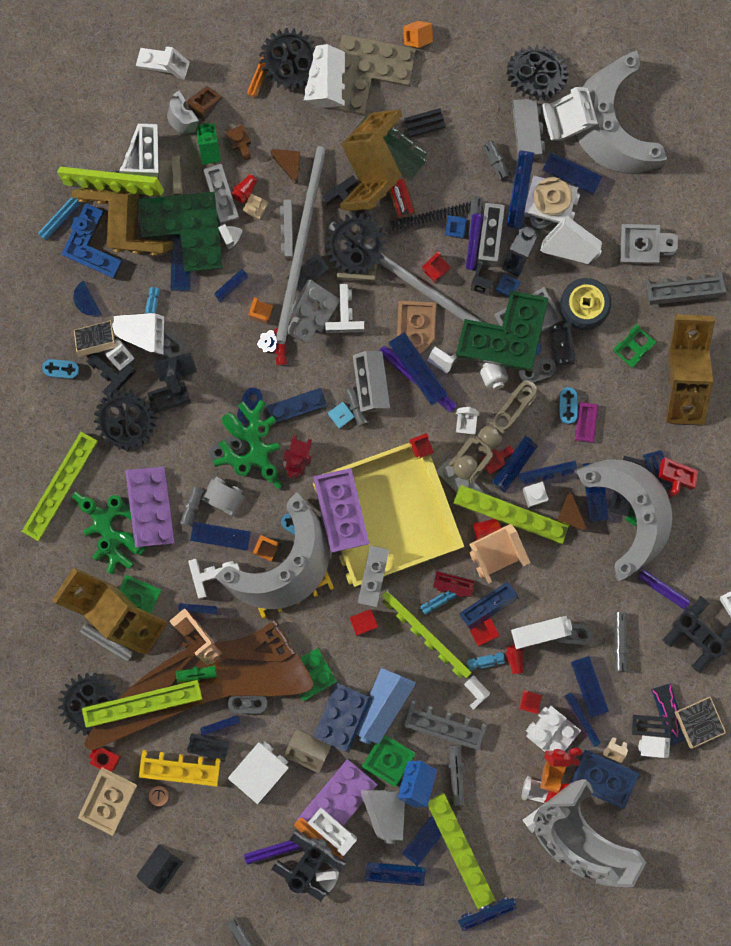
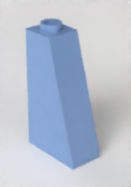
M383 668L380 669L369 696L372 699L357 732V735L360 736V741L370 744L371 741L377 744L380 743L416 682Z

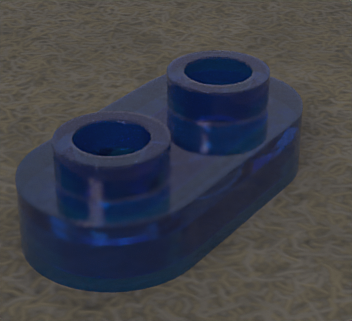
M252 387L244 392L241 402L244 401L249 409L253 410L259 400L263 401V395L259 389ZM256 395V401H251L250 396ZM239 408L237 412L238 420L242 425L249 426V420L244 419V414Z

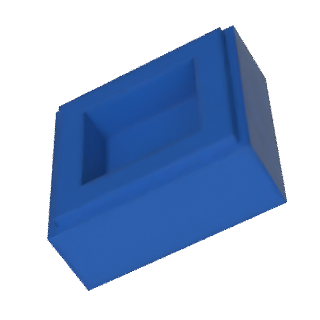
M448 215L445 236L464 238L467 218Z
M503 273L495 291L509 298L510 292L516 291L521 281Z

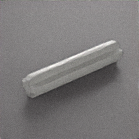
M84 624L80 630L82 634L126 661L131 659L132 651L106 639L98 630L90 625Z

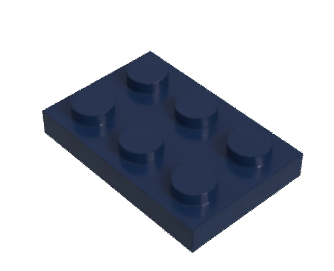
M336 683L313 737L349 752L372 698Z
M584 749L580 758V765L577 766L570 784L586 779L593 789L592 796L625 809L639 773Z

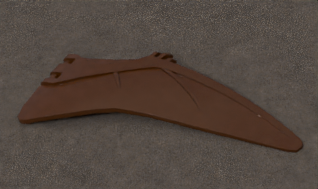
M277 620L270 622L259 631L243 638L214 642L222 654L215 663L208 666L195 654L207 642L197 633L194 634V637L197 639L196 641L186 635L184 638L191 644L188 645L183 642L181 645L186 648L185 650L147 673L119 699L187 683H177L176 671L193 669L195 666L202 668L215 665L217 678L199 680L202 700L94 726L87 736L84 745L89 750L98 749L198 705L228 696L295 695L308 692L312 689L314 683L294 648L290 647L289 640L284 631L281 632ZM270 631H272L274 634V637H272L271 639L267 634ZM281 647L285 652L282 655L277 651Z

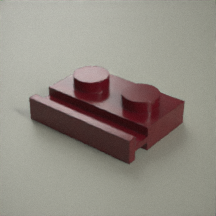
M436 571L433 588L440 592H453L459 597H471L474 580Z

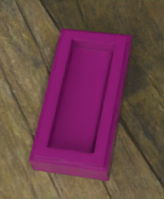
M578 403L574 441L594 443L598 404Z

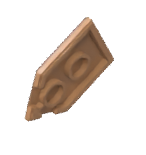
M398 301L397 340L414 358L419 356L435 341L436 302Z

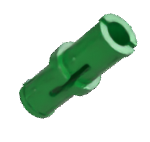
M215 665L202 668L195 666L193 669L176 671L177 683L198 680L199 682L200 679L217 678Z

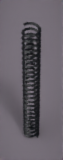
M471 201L470 204L469 202H466V204L463 202L459 206L455 205L454 207L452 205L451 208L448 206L444 210L442 208L440 210L437 209V211L433 210V213L431 211L425 214L422 213V216L421 214H418V216L415 214L414 217L411 216V219L410 217H407V219L404 217L403 220L400 218V222L397 219L396 222L393 220L392 223L391 221L389 223L392 230L395 231L394 225L396 230H398V225L402 230V224L406 228L405 222L409 228V221L412 227L413 221L415 226H417L416 219L420 225V218L422 224H424V218L426 223H428L427 216L430 222L432 221L431 215L433 221H435V215L437 220H439L438 213L440 218L443 219L442 212L446 219V212L447 215H450L449 210L451 215L454 216L453 209L456 216L457 209L460 215L461 209L463 214H465L464 206L468 213V206L470 209Z

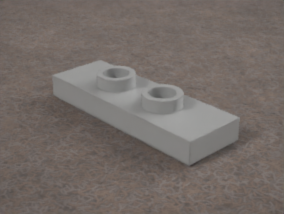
M370 546L358 599L359 604L377 607L389 554L388 549Z

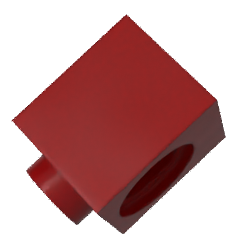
M100 747L92 750L89 756L91 759L89 764L100 770L103 767L113 773L121 755L105 747ZM102 753L106 754L109 758L106 765L101 764L99 761V756Z

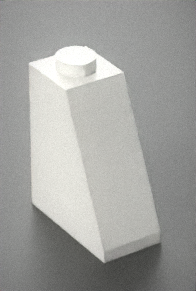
M565 216L542 241L540 251L589 264L593 259L596 260L600 256L602 242L568 216Z
M156 313L114 316L112 324L114 336L150 352L163 355L164 316Z
M567 616L512 629L511 632L515 647L518 649L572 635V624L567 619Z

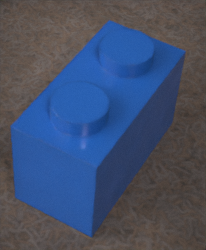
M408 761L398 799L412 807H427L437 769L422 761Z

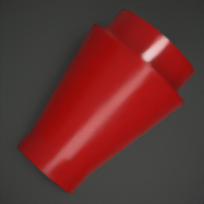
M248 174L244 180L233 188L232 197L240 203L248 201L255 184L258 182L253 175Z
M515 645L507 646L505 653L512 674L524 673V649H516Z

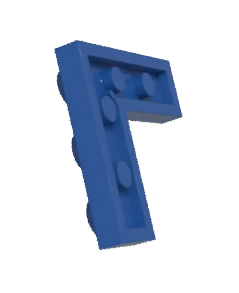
M86 203L81 214H86L88 219L93 221L91 226L92 232L79 236L77 232L72 231L61 255L114 279L122 261L88 246L104 212Z

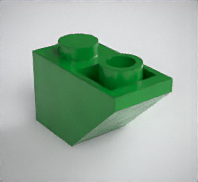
M204 123L197 126L198 146L202 165L221 162L215 123Z

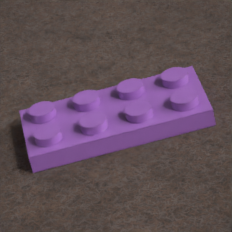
M154 467L126 470L135 548L175 543L165 468Z
M349 468L313 476L330 552L334 553L368 545L369 540L352 469Z
M347 759L297 820L302 817L309 822L316 812L322 808L343 826L364 801L361 790H373L377 784Z

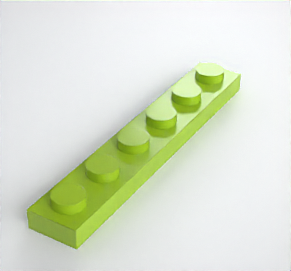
M60 167L57 171L63 184L67 186L146 194L149 196H161L164 192L157 177Z
M83 432L79 433L21 532L40 542L96 447L97 440Z
M463 485L459 486L453 503L506 524H512L514 527L559 544H563L569 527L566 524Z
M388 591L381 596L384 599L382 603L389 610L393 608L398 613L396 617L402 623L407 621L412 626L410 630L417 637L421 635L426 640L424 644L431 651L436 649L440 653L438 657L445 664L449 662L454 667L452 671L459 678L462 676L467 678L472 673Z
M195 680L82 708L85 726L90 728L202 700L199 682Z
M442 793L430 799L428 808L477 909L496 901L445 794Z

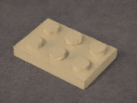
M102 767L78 819L113 836L137 785Z

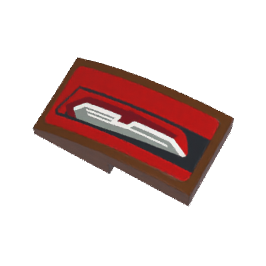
M405 177L400 178L397 184L389 189L397 219L416 214Z

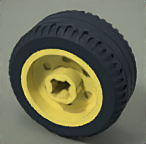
M592 278L577 279L565 288L561 296V315L567 323H570V326L576 329H594L600 326L608 317L612 305L611 296L608 289L601 282Z

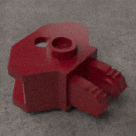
M293 435L290 448L285 450L283 461H286L285 469L288 471V477L298 478L299 474L305 475L306 468L310 467L312 456L310 455L312 439H308L307 442L298 441L297 436Z

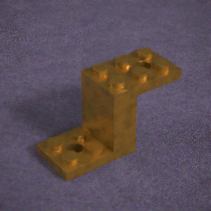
M400 109L371 113L342 142L341 146L360 181V184L340 204L343 211L373 209L376 203L386 196L387 191L395 186L402 176L383 138L392 127L397 125V121L403 116Z
M94 188L72 190L71 198H78V202L96 200L98 204L109 203L107 248H113L114 252L132 250V253L143 254V252L150 251V255L157 256L167 254V251L173 249L174 241L137 238L139 194Z
M675 314L668 353L671 392L666 423L705 425L713 386L709 350L715 324L714 316ZM690 331H696L693 335L688 334ZM688 405H689V406H692L690 409H685V408H684L685 406H688Z
M74 567L52 599L55 604L84 615L106 639L145 655L149 653L168 624L164 619L137 608L115 585ZM82 588L80 593L75 594L78 589Z

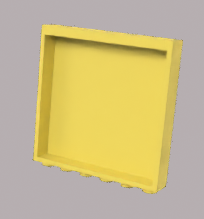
M407 443L327 472L352 469L367 531L368 545L342 550V555H339L342 566H347L349 571L346 574L349 585L353 584L354 588L362 585L370 546L389 550L384 577L464 548L431 455L415 460L410 444Z

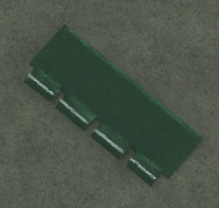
M392 127L383 138L398 169L413 179L426 163L424 158L428 153L418 145L411 150L410 148L414 145V142L403 133L397 139L396 136L399 130Z

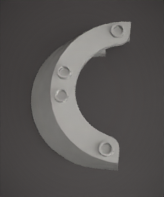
M637 51L629 53L607 65L585 82L583 87L588 88L598 124L576 134L583 150L596 163L620 173H641L662 168L667 161L665 150L661 144L644 142L633 138L622 129L615 116L614 97L616 90L622 81L636 72L640 66Z
M603 460L576 469L575 473L578 474L583 485L587 487H606L619 492L629 501L635 512L637 520L636 537L630 549L615 562L616 579L618 581L625 579L649 565L665 547L672 527L671 503L660 481L647 469L625 460Z
M297 492L287 502V511L295 527V541L287 559L277 568L265 573H246L228 566L215 576L229 592L248 605L264 609H281L295 605L314 592L325 576L330 558V548L325 526L317 513Z
M586 779L569 784L537 810L533 819L536 825L534 828L535 834L541 845L557 862L564 861L572 867L570 869L571 872L582 878L589 876L596 879L598 884L612 887H634L646 861L639 851L609 842L586 823L580 811V803L593 793V789Z

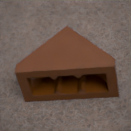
M206 86L189 98L187 103L190 110L205 120L222 96Z
M272 149L270 151L271 157L294 184L298 183L300 151Z
M569 493L565 497L556 521L583 531L587 528L572 493Z

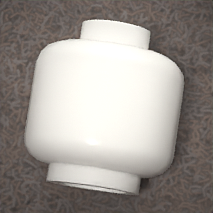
M485 363L480 371L487 388L501 389L508 380V374L504 366Z

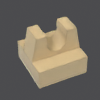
M251 194L243 212L260 220L269 202Z
M612 737L602 757L621 764L628 752L627 743L623 742L619 746L615 744L616 738Z

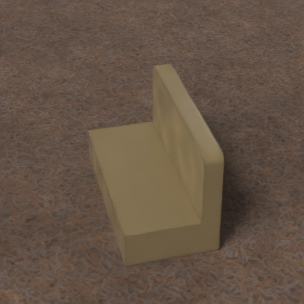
M172 156V161H159V182L164 189L160 197L183 195L180 156Z
M373 264L374 271L367 268L368 274L361 270L360 275H357L355 270L353 274H349V269L343 273V266L338 268L337 280L376 283L377 264Z
M295 730L283 757L319 773L331 745L300 730Z

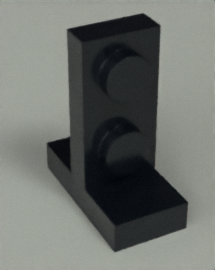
M354 175L322 196V201L326 207L337 199L343 202L349 196L347 192L358 186V181ZM363 209L357 211H349L351 216L353 215V213H356L357 218H359L361 213L364 214L365 220L368 217Z
M522 223L501 270L517 277L520 276L540 232L539 230Z
M191 352L154 362L159 381H165L167 387H171L173 394L180 392L182 376L197 372Z
M95 353L85 355L88 358L86 362L93 369L98 367L102 371L100 375L106 381L112 380L102 391L105 395L109 392L113 395V392L116 389L119 390L136 372L128 364L119 374H116Z

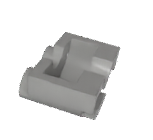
M177 91L173 94L168 107V121L179 134L184 135L196 132L199 120L192 110L189 111L184 108L186 100L180 91Z
M215 477L214 480L211 479L201 500L235 517L245 498L242 495L243 490L232 486V488L225 486L226 482L218 477Z

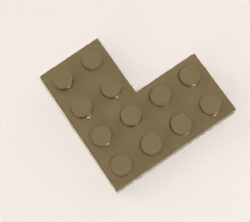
M342 34L339 50L345 52V74L342 75V83L345 84V90L342 91V99L345 100V106L327 107V109L364 116L371 80L409 87L416 53L415 48Z

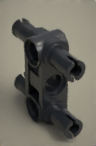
M702 596L699 597L690 609H685L676 618L672 625L673 628L662 639L671 648L682 635H685L701 649L702 655L691 665L699 674L702 673L711 661H716L724 654L728 648V642L731 640V622L728 623L719 635H716L699 620L698 616L710 605ZM684 616L690 619L688 627H684L681 624V619ZM713 643H717L720 647L717 654L711 651Z
M295 830L289 841L303 848L304 855L293 869L277 859L271 871L285 878L292 892L308 893L321 902L327 891L314 884L312 878L321 864L326 863L340 873L346 861L331 853L332 850L325 840L309 839L298 830Z

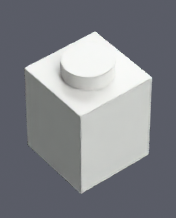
M117 337L115 339L116 347L104 350V352L120 371L135 358L127 346Z
M543 482L522 489L528 508L548 501Z
M642 736V740L639 741L641 756L669 758L670 738Z

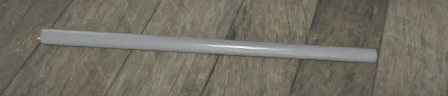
M318 146L316 149L275 340L279 344H285L326 153V148Z
M333 221V222L330 224V226H329L328 229L334 231L335 228L333 227L332 224H333V223L337 224V223ZM346 232L343 234L354 244V247L359 248L367 256L370 255L359 245L360 240H353ZM365 243L368 249L372 248L370 245ZM384 256L385 259H378L383 267L461 320L468 319L481 322L386 256Z

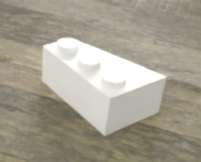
M328 44L316 46L309 71L308 83L305 88L304 101L319 108L345 106V100L342 99V91L345 90V84L342 83V75L345 74V52Z
M138 123L119 173L158 178L157 124Z

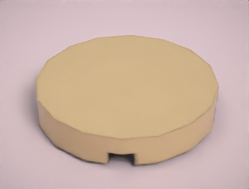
M556 177L542 180L536 186L533 194L536 208L542 214L548 216H558L564 213L572 200L569 185Z

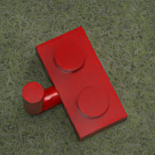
M666 457L661 460L659 477L673 483L672 489L666 492L669 499L679 494L680 486L690 490L696 488L698 470Z

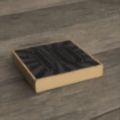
M111 320L74 330L78 357L116 347Z
M711 697L704 698L675 711L689 748H694L726 733Z

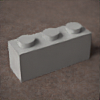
M536 98L531 100H513L512 108L518 161L540 159L542 153L545 152V143L541 141L540 134H543L542 122L539 123L538 116L541 115L540 104H537Z
M485 203L477 264L481 261L483 265L497 266L505 205Z
M364 351L353 355L360 412H378L389 409L390 403L382 351Z

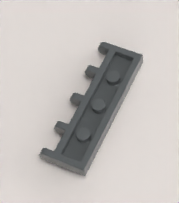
M717 272V277L705 278V274H700V279L686 280V276H681V281L667 282V278H662V283L650 284V280H645L649 305L726 296L722 272Z
M412 700L404 727L477 750L480 749L487 723H483L481 730L468 726L470 718L467 717L463 725L449 720L451 712H447L444 719L431 714L432 706L428 707L427 713L414 709L416 701Z

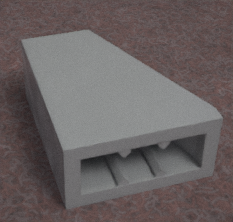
M361 790V795L377 838L383 839L384 843L396 844V840H403L405 802L398 799L399 791Z

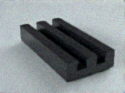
M441 108L404 118L409 138L446 128ZM438 114L437 117L409 124V122ZM440 121V124L411 131L412 128Z
M633 714L632 735L671 738L673 717ZM637 719L666 721L668 725L638 723ZM636 727L668 729V732L636 730Z

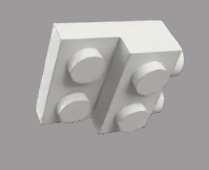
M549 706L548 708L544 707L538 714L540 719L536 724L532 722L528 726L526 737L544 752L554 749L565 751L581 730L556 709Z

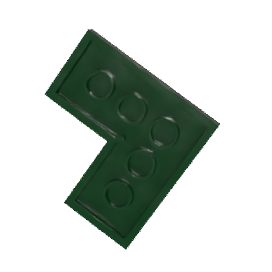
M215 192L138 199L142 238L181 234L184 272L223 269Z
M511 291L502 326L464 319L456 357L532 372L549 298Z

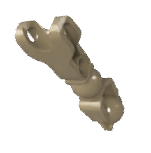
M523 381L495 416L494 422L491 421L489 426L482 428L478 438H469L458 454L449 462V467L454 466V472L459 478L469 479L470 484L474 483L479 474L492 461V450L501 445L505 432L510 430L534 402L537 388L533 382ZM527 392L529 393V396L523 395V393ZM499 419H506L508 425L501 427L497 422ZM472 446L478 447L480 452L486 454L485 459L479 466L473 457L465 455Z

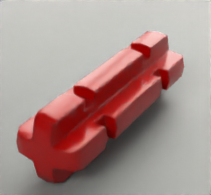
M278 328L274 329L275 337L277 336ZM285 340V344L276 343L275 355L277 357H275V361L278 366L287 364Z

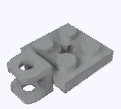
M621 225L620 263L659 264L660 256L676 254L678 236L672 233H660V225ZM639 239L642 240V243L646 244L642 249H638V246H635Z
M307 280L292 307L291 314L295 317L288 327V334L297 340L307 342L315 331L322 333L326 326L325 322H328L340 299L312 280ZM318 302V309L313 311L312 303Z

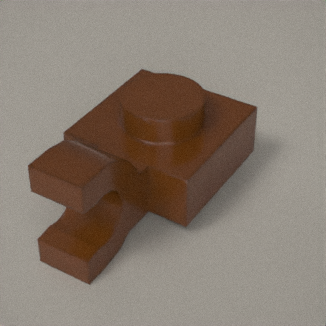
M244 125L226 131L233 150L240 149L244 161L251 158L247 145L251 144Z

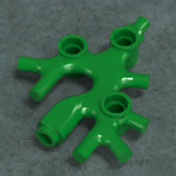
M259 400L255 409L250 410L243 401L237 406L249 420L250 425L248 427H244L234 413L228 412L221 420L223 421V426L232 436L245 440L250 444V452L244 456H239L234 453L223 439L218 445L224 451V456L213 460L214 467L231 465L238 476H246L250 472L251 467H257L260 469L261 476L267 479L269 483L272 482L276 489H279L283 484L278 478L279 475L276 467L268 461L269 453L280 450L278 442L264 444L262 441V437L268 434L269 427L275 424L276 420L273 416L266 421L260 420L261 412L266 405L265 402ZM259 426L264 427L263 433L258 431ZM240 465L245 466L244 472L239 471ZM268 468L272 469L270 476L266 474Z
M76 491L72 498L78 502L77 505L81 511L89 514L93 519V524L83 530L85 536L88 537L93 533H100L103 536L98 541V550L92 558L98 562L103 555H108L109 564L106 572L114 574L117 563H121L127 569H130L134 563L118 551V546L124 545L135 555L138 554L139 556L148 548H135L134 534L115 531L112 528V521L117 516H125L132 521L130 504H125L121 497L113 495L107 501L108 506L102 509L97 506L94 500L86 495L83 497ZM114 500H118L117 506L112 505ZM87 503L91 504V507L89 509L85 508V505ZM104 542L108 543V547L106 549H103L102 547Z

